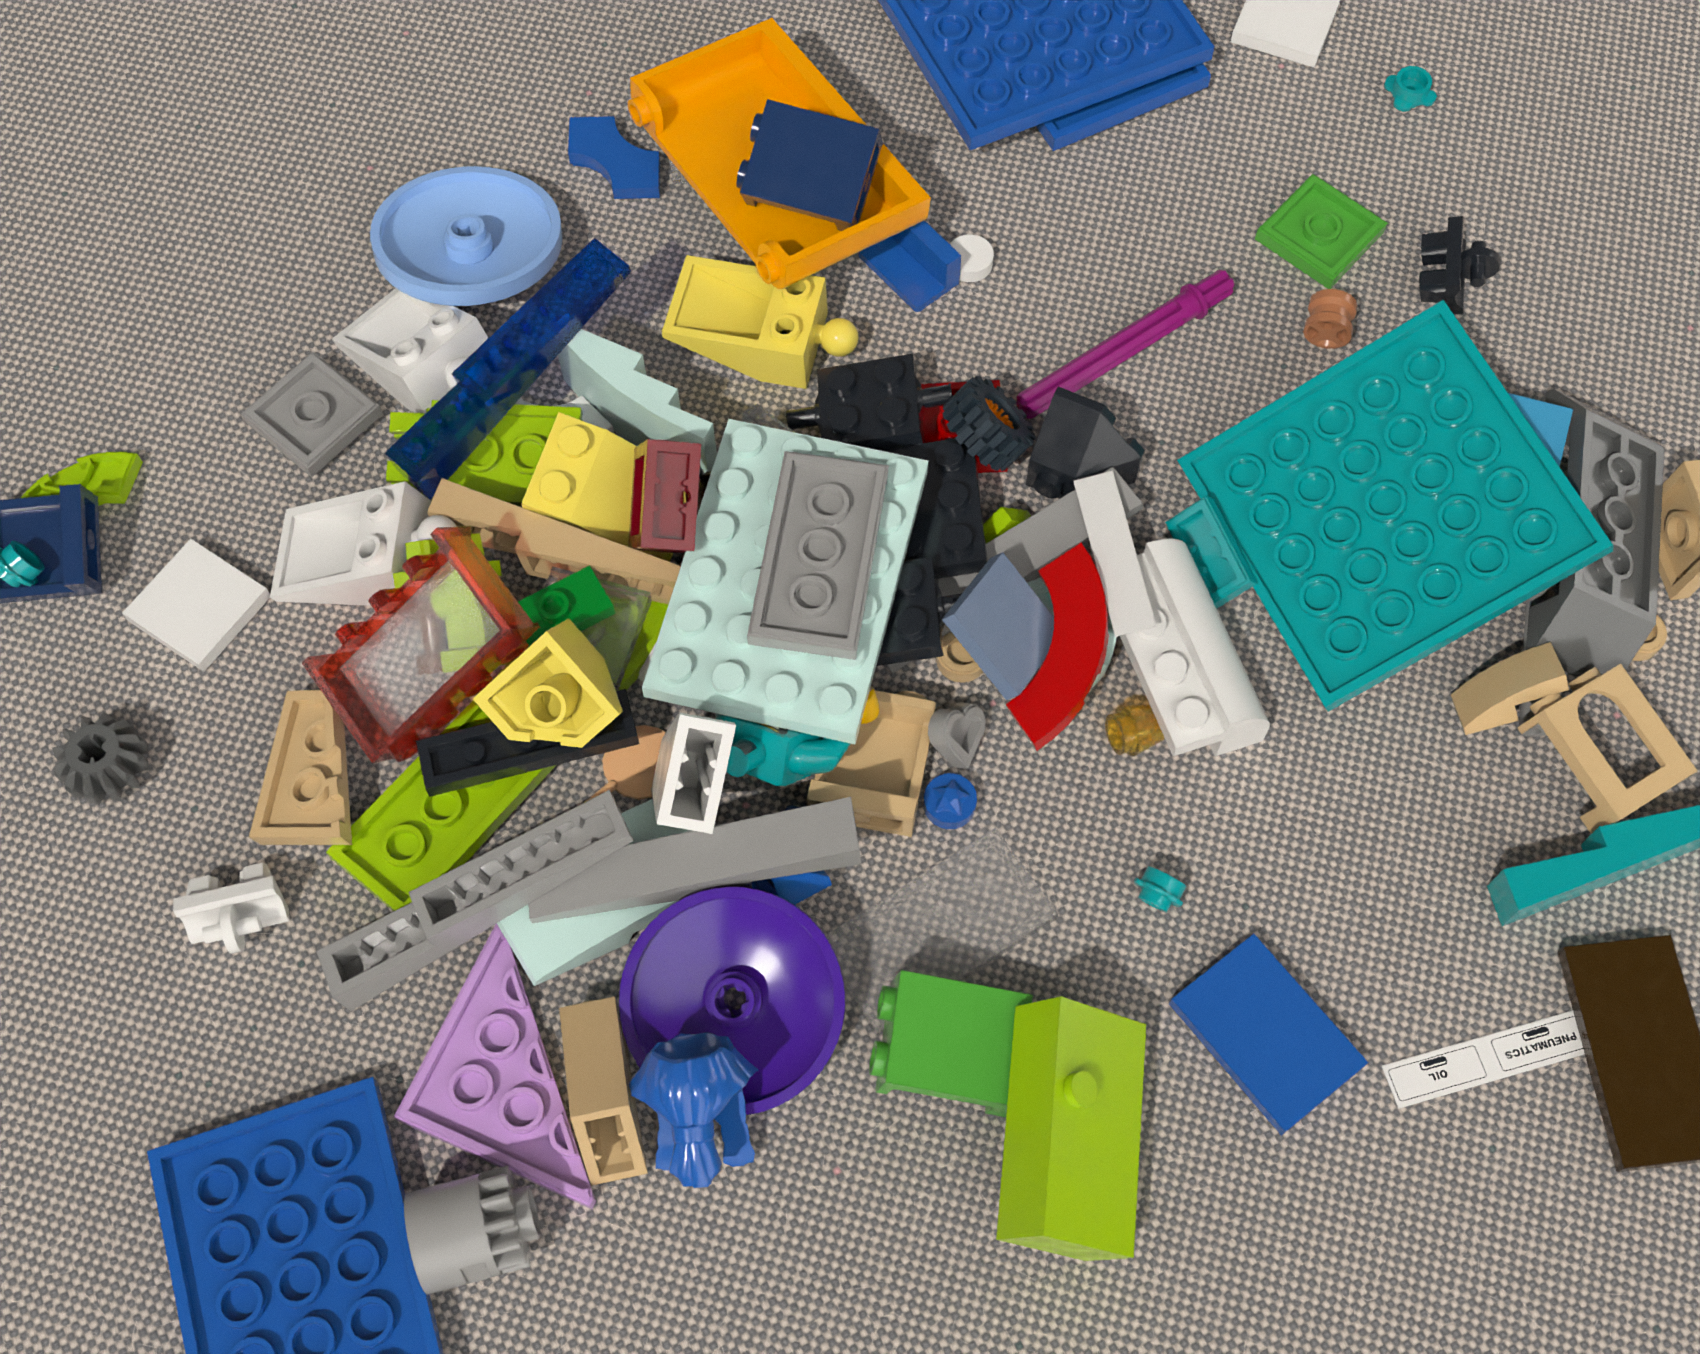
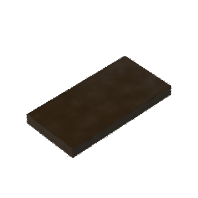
M1671 935L1565 946L1561 948L1557 953L1616 1172L1700 1163V1031Z

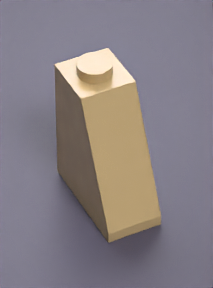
M615 996L599 1000H589L580 1004L559 1008L570 1119L591 1186L648 1174L636 1099L631 1096L628 1085L632 1075Z

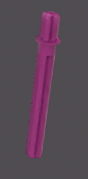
M1217 270L1194 285L1190 283L1185 284L1181 287L1180 294L1018 393L1016 396L1017 408L1025 412L1027 415L1025 418L1032 419L1049 408L1058 386L1071 392H1076L1193 318H1204L1207 316L1209 308L1232 295L1233 287L1235 286L1233 278L1229 277L1225 270Z

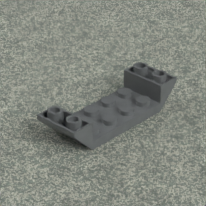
M1551 389L1546 392L1545 402L1573 409L1565 445L1569 446L1567 479L1612 542L1613 552L1561 580L1558 595L1529 608L1526 650L1551 642L1564 671L1577 677L1594 667L1598 669L1601 675L1619 664H1622L1626 670L1656 625L1665 447L1629 425L1560 391Z

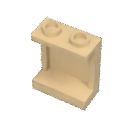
M875 690L879 703L877 718L872 722L860 725L856 744L849 746L832 771L815 774L814 780L811 779L807 795V806L851 797L856 827L912 837L930 748L928 725L930 718L936 711V702L927 700L925 696L912 691H901L893 694Z

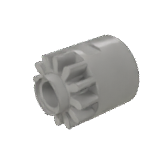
M508 1166L406 1193L404 1197V1217L410 1253L419 1283L426 1295L531 1267L529 1259L531 1258V1251L528 1241L541 1238L537 1208L530 1186L518 1188L514 1183L512 1170H509Z

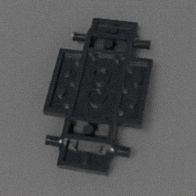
M913 353L817 369L818 395L814 407L786 410L789 431L818 426L821 438L929 461L925 484L876 666L944 656L942 631L945 625L942 618L961 594L942 596L938 579L979 573L988 562L976 455L972 457L967 452L968 447L964 443L960 445L955 438L925 443L923 417L925 415V408L943 406L953 396L951 383L922 389L917 379Z

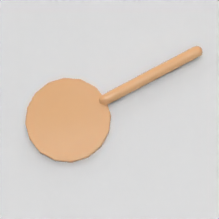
M647 725L635 726L640 744L604 753L602 759L603 770L608 783L585 802L608 790L611 793L617 791L624 797L638 800L652 798L651 788L661 740L666 732L660 728Z

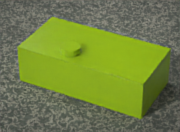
M1062 996L1015 1006L996 1240L1083 1261L1134 1258L1146 1024Z

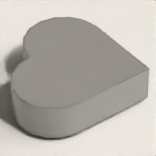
M956 703L950 709H938L930 718L928 725L929 740L933 747L953 767L968 769L984 733L985 716L983 710L977 704Z

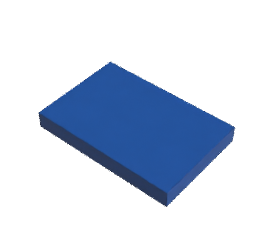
M1252 934L1169 1002L1172 1009L1281 1136L1369 1063L1255 934Z

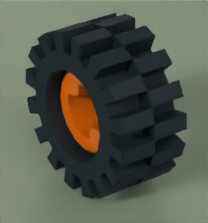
M981 376L972 377L943 405V418L949 421L946 424L951 432H956L957 436L955 439L960 445L964 443L968 447L967 452L972 457L977 455L979 462L984 466L990 464L992 470H1006L1036 439L1035 433L1032 432L1034 428L1031 422L1024 420L1027 415L1022 409L1018 410L1015 407L1017 402L1012 397L1008 399L1001 387L997 386L994 388L992 381L988 379L983 381Z

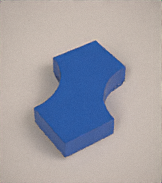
M615 116L569 117L568 156L570 164L588 167L604 176L612 187L614 199L660 198L659 151L644 150L627 142L617 130Z

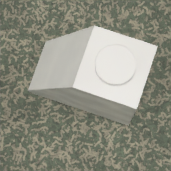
M679 712L661 740L651 788L657 824L713 834L736 728L735 723Z

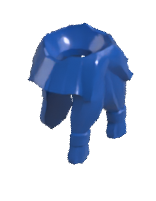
M711 1032L699 1034L680 1033L667 1042H658L647 1053L641 1067L628 1084L631 1096L646 1103L658 1114L659 1130L656 1169L669 1171L680 1180L683 1187H708L721 1170L722 1162L714 1142L713 1120L721 1125V1135L724 1142L723 1163L736 1167L754 1162L755 1152L749 1140L750 1136L746 1123L745 1099L742 1088L746 1086L749 1078L758 1069L735 1048L729 1037L717 1036Z

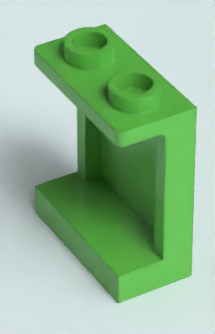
M900 970L890 983V986H882L878 999L877 1019L885 1020L882 1042H874L869 1062V1075L877 1076L875 1092L888 1094L891 1090H901L985 1106V1114L1006 1117L1015 1006L1032 1003L1033 995Z

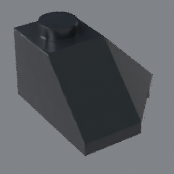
M1058 386L1029 460L1026 485L1034 488L1044 497L1061 499L1075 490V480L1101 474L1111 467H1114L1127 485L1135 483L1139 476L1145 449L1134 437L1125 440L1113 427L1116 417L1104 404Z

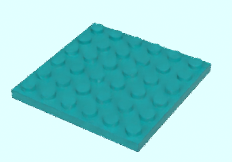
M1441 300L1177 460L1199 498L1202 499L1208 496L1214 499L1257 582L1253 586L1254 590L1328 712L1613 552L1612 542L1444 300Z

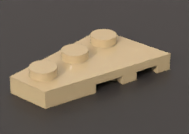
M331 689L287 691L249 834V838L260 845H352L343 698Z

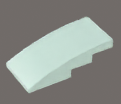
M557 318L554 319L550 326L563 379L578 397L582 395L613 425L614 431L619 436L636 446L647 439L700 443L699 477L707 471H712L717 456L713 423L681 410L678 388L647 376L643 354Z
M653 799L621 813L634 840L629 844L693 831L657 824ZM677 901L538 923L530 921L529 906L526 905L498 922L497 925L532 984L536 986L629 944L633 933L646 928L662 911Z

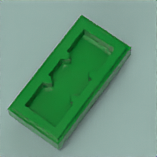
M590 565L496 612L498 621L518 656L546 631L568 618L580 631H583L616 614L613 603Z

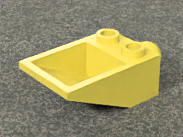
M689 255L685 257L662 329V337L758 381L807 389L819 344L830 355L843 357L853 352L858 344L859 336L855 325L847 319L835 318L825 324L828 314L825 277L810 275L783 289H777L771 283L767 284L762 280L756 266ZM782 331H787V334H782Z

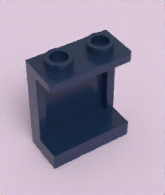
M767 99L763 114L757 113L752 123L750 141L754 142L750 159H743L737 175L736 186L741 189L740 194L745 203L756 207L757 203L760 202L835 223L839 231L860 223L883 145L880 130Z
M81 484L59 486L60 495L0 500V548L4 549L11 541L20 542L32 550L45 567L36 577L38 583L31 587L21 584L16 588L0 578V603L102 594L98 497Z

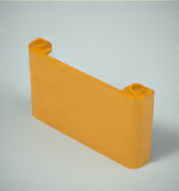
M773 18L630 78L631 99L628 100V110L634 123L638 127H644L756 264L757 271L762 280L767 284L771 283L777 289H783L919 224L928 217L931 197L884 144L881 148L860 223L843 231L837 230L835 223L760 202L757 203L756 207L745 203L740 194L741 189L736 186L737 175L743 159H750L754 142L750 141L752 123L757 113L763 114L767 99L866 125Z

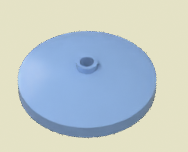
M467 166L443 169L425 174L407 182L391 193L382 202L373 217L370 228V242L375 263L380 273L392 286L401 292L434 304L472 306L509 298L528 289L543 278L553 267L560 254L562 227L560 213L554 200L541 186L532 180L503 169Z

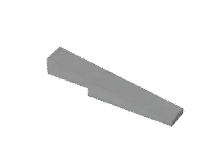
M1111 467L1105 472L1113 470L1126 519L1143 509V503L1114 467ZM1076 489L986 544L988 560L1003 552L1024 580L1030 582L1040 578L1038 570L1082 542L1085 548L1090 546ZM978 573L938 579L942 596L963 593ZM946 624L942 631V637L951 632ZM911 661L888 664L886 666L893 674Z
M608 790L408 892L412 903L317 950L316 952L332 998L349 1011H353L634 841L613 794Z
M851 797L714 826L713 834L689 831L625 845L529 903L530 921L538 923L678 901L692 894L714 888H752V881L860 865V849Z

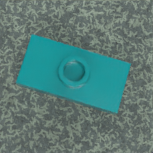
M1205 496L1165 522L1173 539L1181 540L1186 544L1216 609L1257 584L1213 498Z

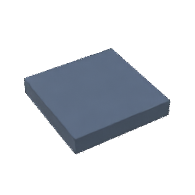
M1003 552L988 560L942 618V621L1006 700L1019 696L1048 654L1054 630L1053 615Z

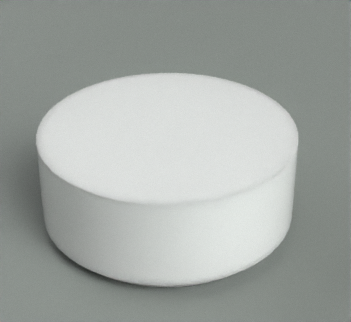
M967 234L955 238L950 243L961 254L960 281L977 282L989 275L993 266L994 252L991 244L986 239L978 235Z

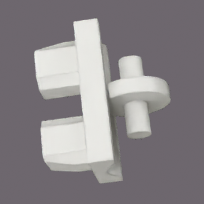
M263 862L245 866L240 872V883L222 887L219 879L210 875L190 879L186 896L173 899V912L183 922L191 944L203 941L207 944L223 940L230 954L244 951L246 934L262 931L263 927L289 921V908L268 865Z

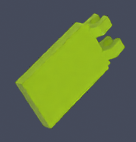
M432 400L431 408L426 409V414L390 412L389 432L394 434L395 439L424 440L423 463L387 461L386 481L391 484L405 481L415 489L421 488V494L432 501L442 478L510 504L522 506L521 503L558 412L582 420V409L578 407Z

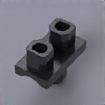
M1463 216L1448 217V231L1422 234L1421 239L1423 266L1446 264V269L1420 271L1419 291L1421 302L1438 303L1444 300L1454 315L1464 314L1465 278L1470 279L1471 286L1481 287L1485 284V279L1494 276L1500 267L1498 253L1486 248L1484 241H1475L1472 243L1471 248L1466 250V240L1463 239Z

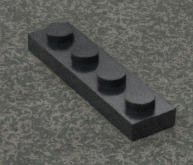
M626 689L616 691L623 712L582 748L561 746V742L533 739L530 742L508 740L493 722L417 740L416 745L424 785L429 797L640 744Z

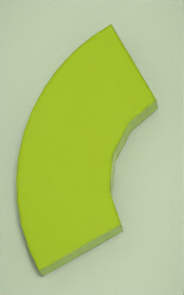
M103 452L77 458L78 463L62 469L51 477L48 473L45 474L21 498L60 495L59 486L81 484L98 497V506L106 503L125 504L143 462L137 453Z

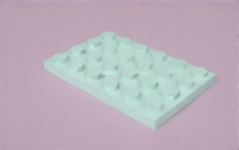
M728 419L697 515L695 550L693 552H685L642 685L643 696L855 745L925 484L929 461ZM784 451L889 465L856 660L748 645L747 634Z

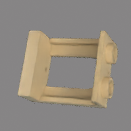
M1622 664L1617 665L1602 675L1596 667L1590 669L1568 683L1573 691L1571 694L1564 698L1560 693L1547 695L1531 705L1529 708L1535 716L1517 727L1520 733L1523 734L1539 724L1593 800L1596 807L1580 816V819L1591 834L1599 826L1620 821L1698 771ZM1591 693L1601 694L1611 699L1619 707L1660 767L1625 787L1583 728L1578 716L1580 700Z

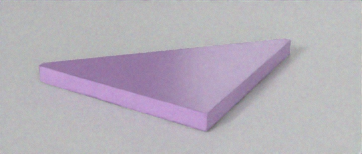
M496 923L399 1105L394 1118L403 1124L498 1167L508 1166L513 1174L593 1209L596 1200L513 950Z

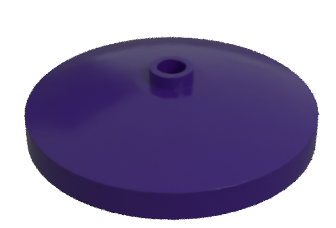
M723 887L701 891L677 901L662 911L649 923L632 947L622 973L619 991V1011L623 1034L639 1068L647 1053L658 1042H667L680 1033L699 1034L711 1032L717 1036L729 1037L735 1048L758 1069L749 1078L746 1086L742 1088L746 1115L764 1112L791 1100L815 1080L829 1061L839 1041L846 1009L845 981L837 954L823 930L808 914L790 901L773 893L748 887ZM735 987L737 991H744L746 1002L742 1004L741 1008H733L728 1004L726 995L730 988Z

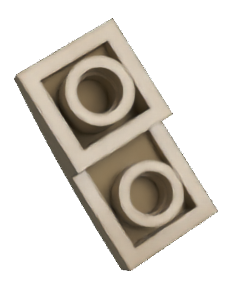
M1551 642L1515 654L1492 665L1460 686L1451 694V698L1464 733L1468 735L1519 721L1515 705L1542 699L1547 695L1565 692L1569 690L1565 671Z

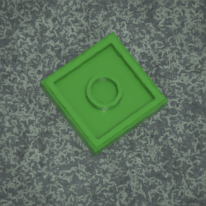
M1312 174L1258 228L1255 240L1327 289H1331L1382 236L1388 223Z

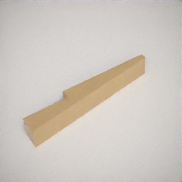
M442 478L427 511L429 516L443 515L451 519L457 526L459 535L480 533L483 547L517 554L526 575L559 581L590 565L602 587L607 592L669 604L681 566Z

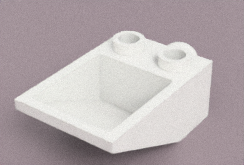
M397 288L332 338L335 345L404 407L414 413L426 414V409L431 408L432 400L456 401L461 396L477 394L484 387L486 376L502 363L501 358L476 317L454 306L434 304L416 299Z
M405 481L286 509L270 598L276 602L366 606L402 604V588L395 589L393 573L408 571L405 543L440 539L442 555H446L445 537L459 535L457 526L446 516H429L427 511L431 500Z

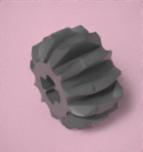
M103 712L96 723H94L89 717L81 715L80 729L76 732L63 729V736L68 741L67 744L52 748L54 757L59 761L53 767L54 774L64 783L65 790L75 798L85 797L90 803L100 805L105 796L108 795L112 800L121 802V789L128 785L132 788H139V780L134 776L135 773L150 769L148 760L143 756L149 750L147 742L141 735H137V729L128 720L121 719L117 721L111 714Z

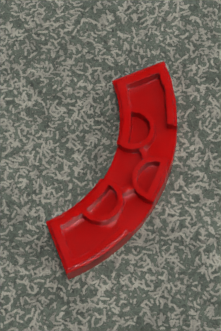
M1082 542L1038 570L1053 603L1054 630L1052 642L1044 663L1036 676L1019 696H1016L1006 704L1008 711L1037 751L1063 731L1085 704V697L1092 688L1097 675L1101 674L1106 657L1109 639L1106 596L1096 566Z

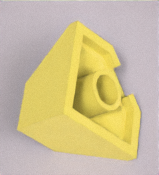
M569 618L546 631L473 698L508 740L530 742L533 739L561 742V746L580 748L585 746L623 712L604 657Z

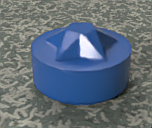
M946 773L930 781L925 789L923 807L927 818L934 825L943 829H958L966 825L973 818L977 804V793L968 779L958 774Z

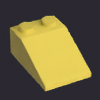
M558 412L521 503L522 508L628 547L634 449L637 446L606 429ZM683 491V504L686 503L685 491ZM638 550L668 562L671 561L673 553Z

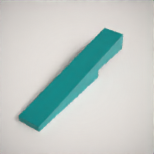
M1700 805L1599 826L1581 844L1583 852L1503 869L1487 886L1501 926L1503 927L1699 849Z

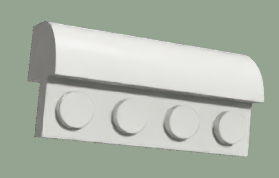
M1161 539L1146 543L1144 553L1138 554L1137 558L1157 627L1122 635L1120 638L1172 756L1210 745L1214 756H1218L1263 741L1269 730L1270 723L1186 544L1178 539Z

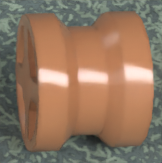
M1323 289L1314 293L1310 298L1308 306L1310 317L1306 319L1303 333L1305 338L1311 344L1326 349H1336L1348 344L1353 333L1351 321L1355 318L1358 307L1356 299L1351 294L1337 289Z

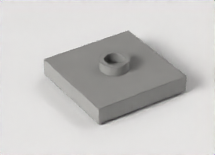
M312 352L243 411L241 415L251 428L312 478L382 416L383 413L378 403L316 353Z

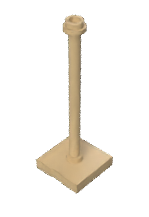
M1700 460L1684 461L1663 483L1659 574L1670 600L1689 598L1700 588Z

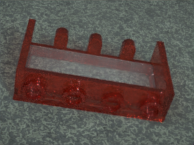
M437 527L430 535L439 546V549L434 554L416 555L408 559L402 568L409 576V579L400 588L382 589L374 593L368 602L375 610V613L367 621L347 623L336 631L335 636L342 646L334 654L309 656L302 662V665L372 763L391 759L403 762L418 753L416 741L423 739L431 730L439 729L453 720L458 714L456 706L466 697L478 694L492 682L493 677L490 674L500 664H506L519 657L528 648L526 640L540 627L537 622L533 623L475 545L471 538V527Z

